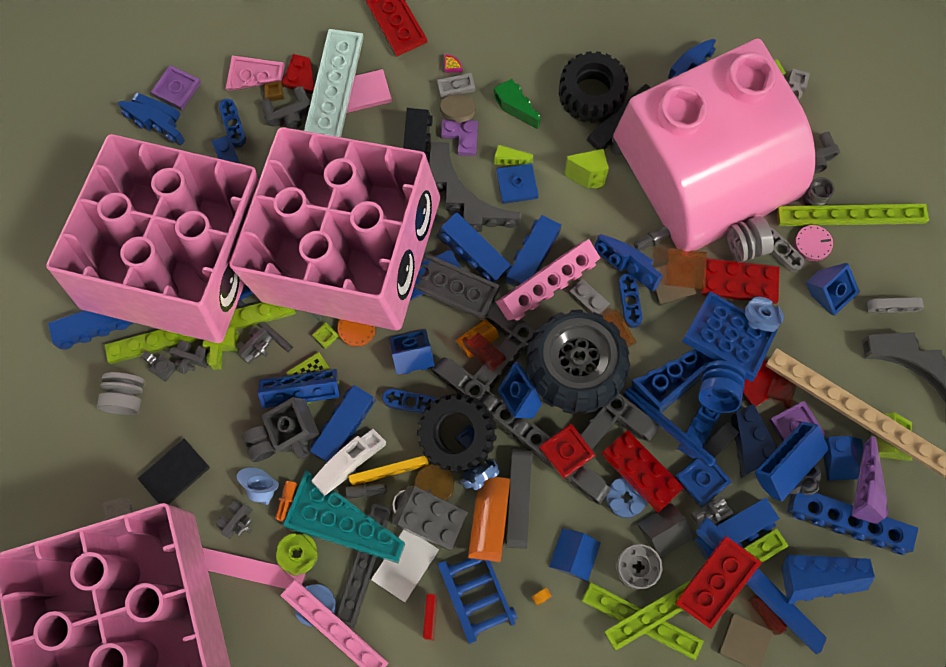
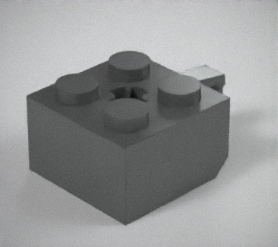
M292 397L262 415L273 447L278 452H290L292 450L297 458L302 459L310 455L307 447L308 441L318 436L319 432L306 399Z

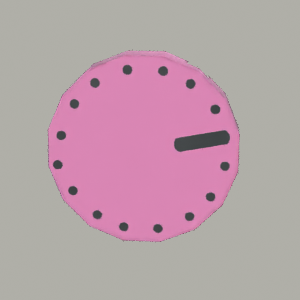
M809 225L803 227L798 232L794 245L796 251L806 260L818 262L824 260L831 253L833 239L825 228L818 225Z

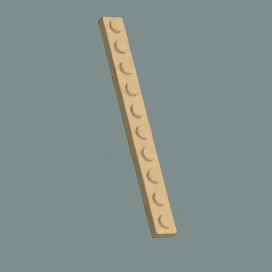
M778 348L775 350L766 363V367L946 478V452Z

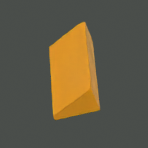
M484 319L455 341L469 358H472L498 339L499 334L496 328L487 319Z

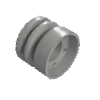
M758 216L746 220L745 223L739 222L737 225H730L731 228L726 233L727 243L732 256L737 262L741 263L754 259V256L760 257L772 253L774 249L773 235L767 221L763 217Z
M110 372L102 374L101 381L104 383H101L100 388L109 393L99 394L97 409L119 415L139 414L141 399L133 395L143 393L141 387L144 386L145 380L128 373Z
M644 544L632 545L624 549L616 562V573L620 581L633 589H647L655 585L660 579L663 570L662 560L653 548ZM637 561L640 566H643V570H639V573H636V569L633 568Z

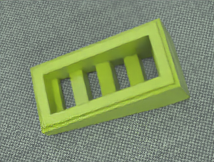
M498 145L494 157L495 165L517 166L533 164V154Z

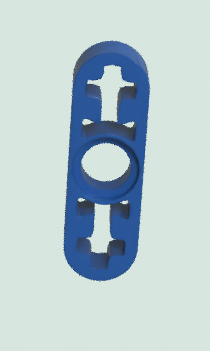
M135 93L131 99V102L146 104L171 116L175 123L181 115L175 108L140 93Z
M224 99L220 102L219 109L227 135L230 136L234 147H241L246 143V136L237 107L233 100ZM226 106H230L232 114H228ZM230 120H237L235 126H229L228 122ZM234 132H237L239 135V140L237 141L235 140Z
M624 274L619 281L624 322L628 327L636 328L643 319L637 280L632 274ZM625 280H628V282L631 283V285H630V287H629L630 291H628V292H627V284H623V283L625 282ZM631 296L636 300V303L628 305L625 298ZM631 310H634V317L638 318L636 322L629 319L631 317Z
M388 389L383 394V401L387 407L423 414L422 412L427 408V406L421 405V409H418L420 405L419 399H423V404H429V401L437 400L433 396L397 389ZM391 394H394L395 398L401 399V395H403L402 405H399V400H393L390 403L387 397H391ZM413 397L417 402L415 406L408 407L405 404L406 399Z

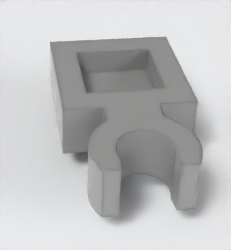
M792 69L788 84L794 94L797 95L799 101L803 94L802 91H805L810 73Z

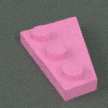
M232 55L226 90L232 91L261 86L269 82H282L285 64L283 62Z

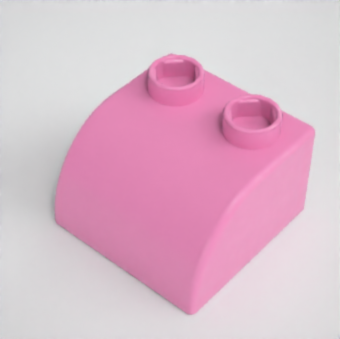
M759 38L751 40L633 96L613 134L616 143L661 222L669 229L670 237L678 252L683 256L726 236L732 224L737 225L739 222L745 223L746 220L751 218L763 217L775 211L779 206H785L801 198L809 189L815 171V146L806 114L768 49Z

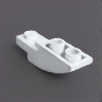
M374 429L361 438L357 436L324 465L312 479V483L325 496L349 478V475L354 474L359 465L386 446V441Z

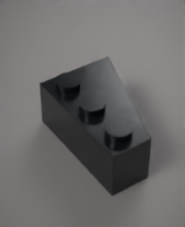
M407 108L403 148L424 152L429 162L427 148L428 144L430 145L431 143L430 126L433 123V115L427 109Z

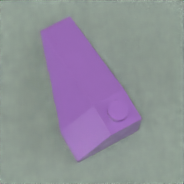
M871 436L864 443L852 517L877 524L887 517L888 507H886L887 495L876 437Z

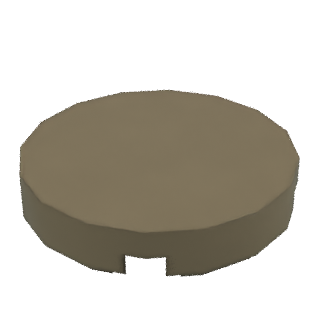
M462 94L449 95L441 101L440 112L449 121L452 119L458 123L466 122L473 118L476 112V104L469 96Z

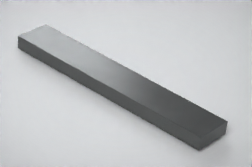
M373 503L369 516L383 528L387 529L393 509ZM360 551L356 553L336 614L340 620L351 628H355L377 557Z

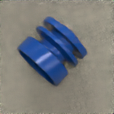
M720 360L708 363L703 372L699 392L700 403L707 409L719 413H731L741 407L746 379L744 369L730 361Z

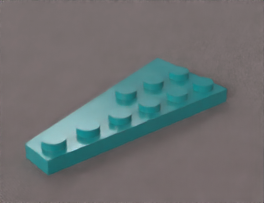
M306 470L284 521V528L399 564L405 542L386 528H383L374 519L364 514L337 492L332 490L324 496L312 483L314 476Z

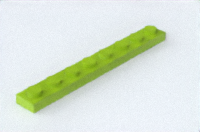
M927 204L779 206L776 209L778 226L926 224L929 221Z

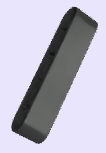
M512 449L507 548L527 549L532 450Z

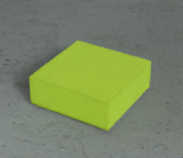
M326 322L312 334L313 338L325 349L339 338V334Z

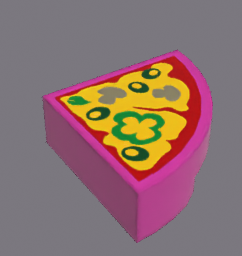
M445 54V73L462 72L460 61L452 55Z

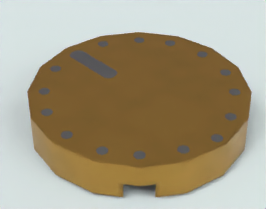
M431 464L425 466L415 478L416 487L444 501H447L454 491L455 481L452 473L449 470L440 469L439 465Z

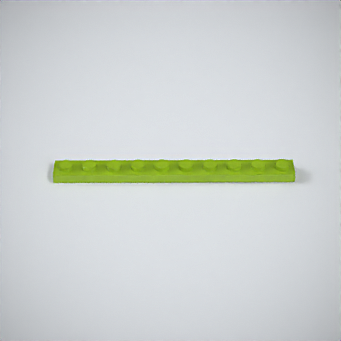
M261 302L235 309L229 327H235L236 330L257 325L260 322H268L294 315L296 310ZM161 329L105 344L108 363L113 364L139 357L145 351L154 353L176 347L180 340L191 343L202 339Z
M775 529L744 549L760 559L761 562H764L789 545L779 530ZM690 581L606 630L604 634L613 650L620 649L683 611L675 601Z

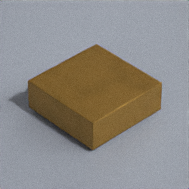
M281 81L264 83L266 99H270V101L284 99Z

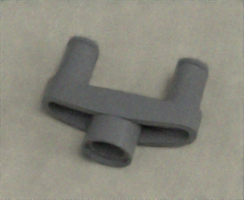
M299 86L294 89L298 103L277 111L274 110L270 99L261 101L266 124L269 126L285 124L286 128H299L302 125L300 118L308 114L311 100L308 99L304 87Z
M824 132L819 137L824 148L815 149L814 174L826 170L828 167L827 161L834 159L840 153L830 132Z

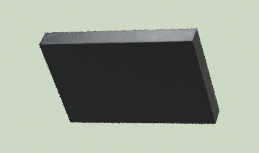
M184 438L144 472L138 480L158 504H170L208 471L210 466Z

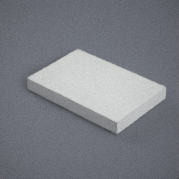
M403 530L398 537L405 542L399 564L384 559L371 580L406 603L439 549L424 539Z

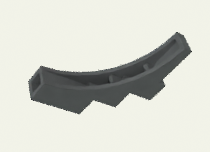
M431 142L430 169L438 192L447 190L446 210L451 212L464 211V219L477 232H482V225L488 227L505 226L507 228L519 226L520 212L491 206L478 199L463 185L453 168L449 143Z
M915 332L868 335L862 340L865 359L889 361L909 368L930 383L946 403V359L942 354V350L918 351L919 341L915 336Z

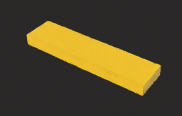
M420 456L349 475V481L352 486H356L364 482L367 483L424 468L429 465L428 458Z

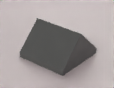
M672 503L664 507L659 513L656 512L637 524L650 546L658 553L660 558L694 539L686 517Z

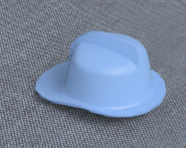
M249 467L240 470L237 474V481L245 488L247 497L253 502H261L264 505H268L274 495V491L279 487V483L262 469Z

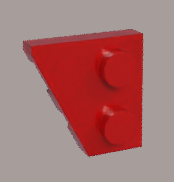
M293 54L282 81L283 87L294 90L302 86L306 93L313 94L315 86L309 57Z

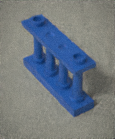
M469 558L455 565H447L446 561L438 563L469 644L477 641L476 636L479 635V632L509 620L511 626L516 624L514 620L518 618L513 607L509 608L490 561ZM485 561L489 573L461 585L459 583L454 584L452 577L455 576V573ZM493 580L497 593L468 605L467 603L462 604L460 596L464 592ZM501 600L505 609L504 613L475 625L473 623L470 625L468 616L471 615V612Z

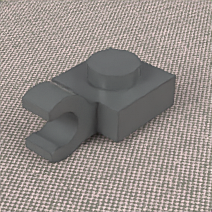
M148 351L141 355L144 360L152 365L149 370L165 382L178 368V366L162 354L158 359Z

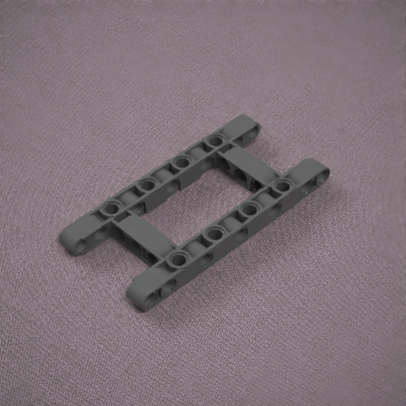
M494 299L485 317L507 338L479 371L472 376L452 359L449 360L445 357L440 360L432 371L458 394L479 399V402L484 403L488 407L487 410L492 412L494 423L528 450H532L534 455L556 471L539 449V446L551 437L536 425H531L524 418H514L504 400L498 399L490 392L524 350L528 351V346L532 341L534 333L537 331L522 319L508 321L495 302L497 300ZM525 332L528 336L522 338L519 336V333ZM567 361L560 363L562 366H568ZM576 370L571 372L573 376L579 375V372ZM472 389L480 391L476 396L471 395L469 392ZM618 394L612 402L618 403L620 409L612 408L611 403L600 407L599 412L589 421L586 428L580 434L593 451L616 421L638 439L642 438L647 442H650L660 429V426L621 394ZM502 413H508L510 415V418L508 420H503L500 418V415ZM538 437L541 443L534 445L531 442V438ZM583 465L565 478L599 505L611 491L610 487L605 484L606 481L586 465Z

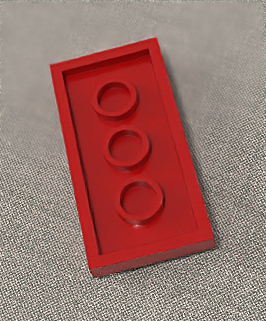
M366 0L369 10L396 57L428 43L427 37L405 0Z
M704 258L701 296H708L711 291L726 299L752 301L755 297H764L773 301L772 304H777L779 300L780 267Z
M629 430L625 431L601 453L657 513L685 488Z
M725 535L675 603L706 627L712 629L762 562Z

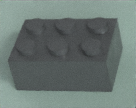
M407 486L391 524L443 549L452 550L468 512L416 486Z

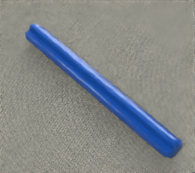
M632 388L626 389L624 396L706 466H713L716 459Z

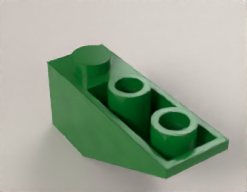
M511 78L494 87L493 97L504 112L536 129L539 128L540 114L537 110L534 111L529 98L523 95L518 83H515Z

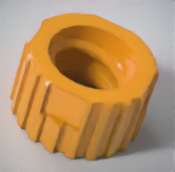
M546 587L533 595L532 599L536 606L551 598L552 595Z

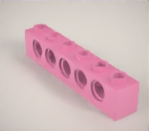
M589 239L580 242L495 302L508 321L512 319L518 321L526 315L525 311L537 308L542 299L547 300L555 295L553 293L555 290H562L568 286L567 282L569 280H576L582 276L581 272L586 269L588 271L595 267V262L600 259V256ZM562 267H563V268L565 269V271H566V274H565V275H564L563 272H562ZM548 277L552 281L551 285L548 283ZM534 287L537 289V295L533 292ZM519 297L522 298L523 305H520Z

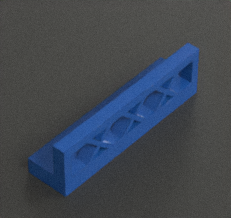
M337 369L259 380L258 387L262 409L277 407L292 397L306 399V402L339 398Z

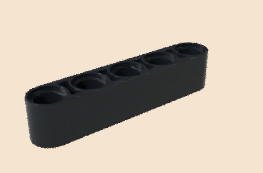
M648 84L643 85L588 136L587 141L597 150H605L611 145L613 134L630 99L651 87Z

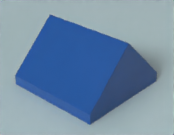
M562 528L549 567L588 582L601 542L585 533Z

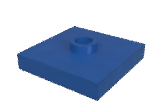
M532 163L496 169L502 204L538 199L539 195Z
M698 458L675 476L701 508L732 483L731 479L716 463L712 467H708Z

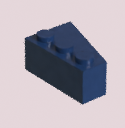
M754 404L736 411L731 416L732 426L739 431L734 440L737 446L741 478L755 472L777 449Z

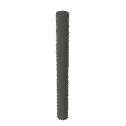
M241 300L237 303L238 308L247 306ZM266 322L257 324L260 328H264L285 351L289 352L293 348Z

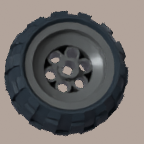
M583 309L571 310L567 314L560 312L549 318L547 323L542 324L537 329L528 346L526 370L530 381L534 384L536 391L542 396V400L551 407H559L565 413L574 414V412H582L586 414L597 411L602 406H607L616 398L623 389L629 375L630 361L626 340L620 337L621 332L613 322H607L603 319V315L596 312L591 314L583 312ZM574 357H576V358L582 357V358H583V361H582L581 359H579L578 361H576V360L574 359ZM567 361L568 366H562L560 363ZM589 366L593 372H588L585 368ZM576 370L579 372V375L573 376L571 372Z

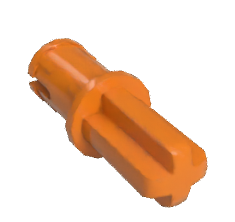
M284 482L281 498H278L280 502L275 517L277 521L284 522L287 517L297 486L295 482Z

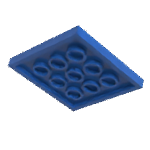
M710 291L682 342L715 361H730L744 369L746 379L752 382L763 363L777 330L771 332L751 328L744 310Z

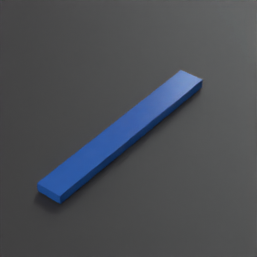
M708 517L701 522L696 530V534L713 551L725 536ZM757 568L746 584L815 654L820 653L827 637L794 604H788L787 597Z

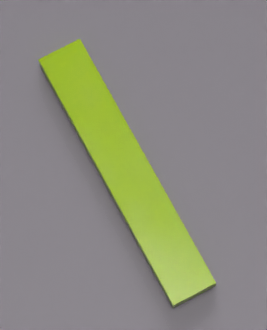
M592 582L589 583L581 602L620 622L642 609ZM667 621L645 633L646 636L692 660L697 659L704 642Z

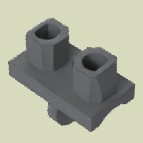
M253 327L249 332L251 339L247 343L243 340L236 345L238 354L248 364L255 358L257 359L260 354L264 357L268 355L265 349L273 338L262 327L260 329Z
M180 340L176 348L171 347L169 353L173 354L174 358L179 359L175 365L180 367V373L186 374L188 370H195V366L191 365V363L204 368L207 367L208 363L205 359L208 350L204 347L196 346L193 354L188 353L191 344Z
M721 496L692 513L691 516L699 527L701 522L707 517L714 524H717L732 515L733 511L725 502L724 497Z
M234 500L228 508L235 514L234 517L229 521L226 517L222 516L216 522V525L222 531L221 534L229 539L234 533L240 537L244 531L249 534L252 531L248 526L253 520L248 516L253 509L245 503L241 504Z

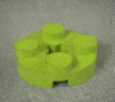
M289 534L277 546V563L284 572L292 576L308 572L318 559L314 540L305 534ZM294 550L297 552L302 551L299 558L292 557Z

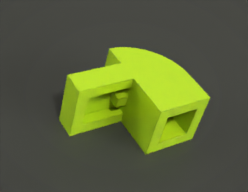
M228 327L224 340L221 343L203 341V347L208 350L207 363L213 370H221L223 351H238L236 345L238 344L239 333L235 327Z

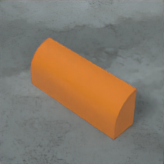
M489 478L477 490L468 558L501 562L510 486L509 478Z

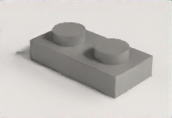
M472 73L437 80L441 99L449 95L475 92Z
M584 279L569 292L591 314L593 312L602 314L610 306V303Z

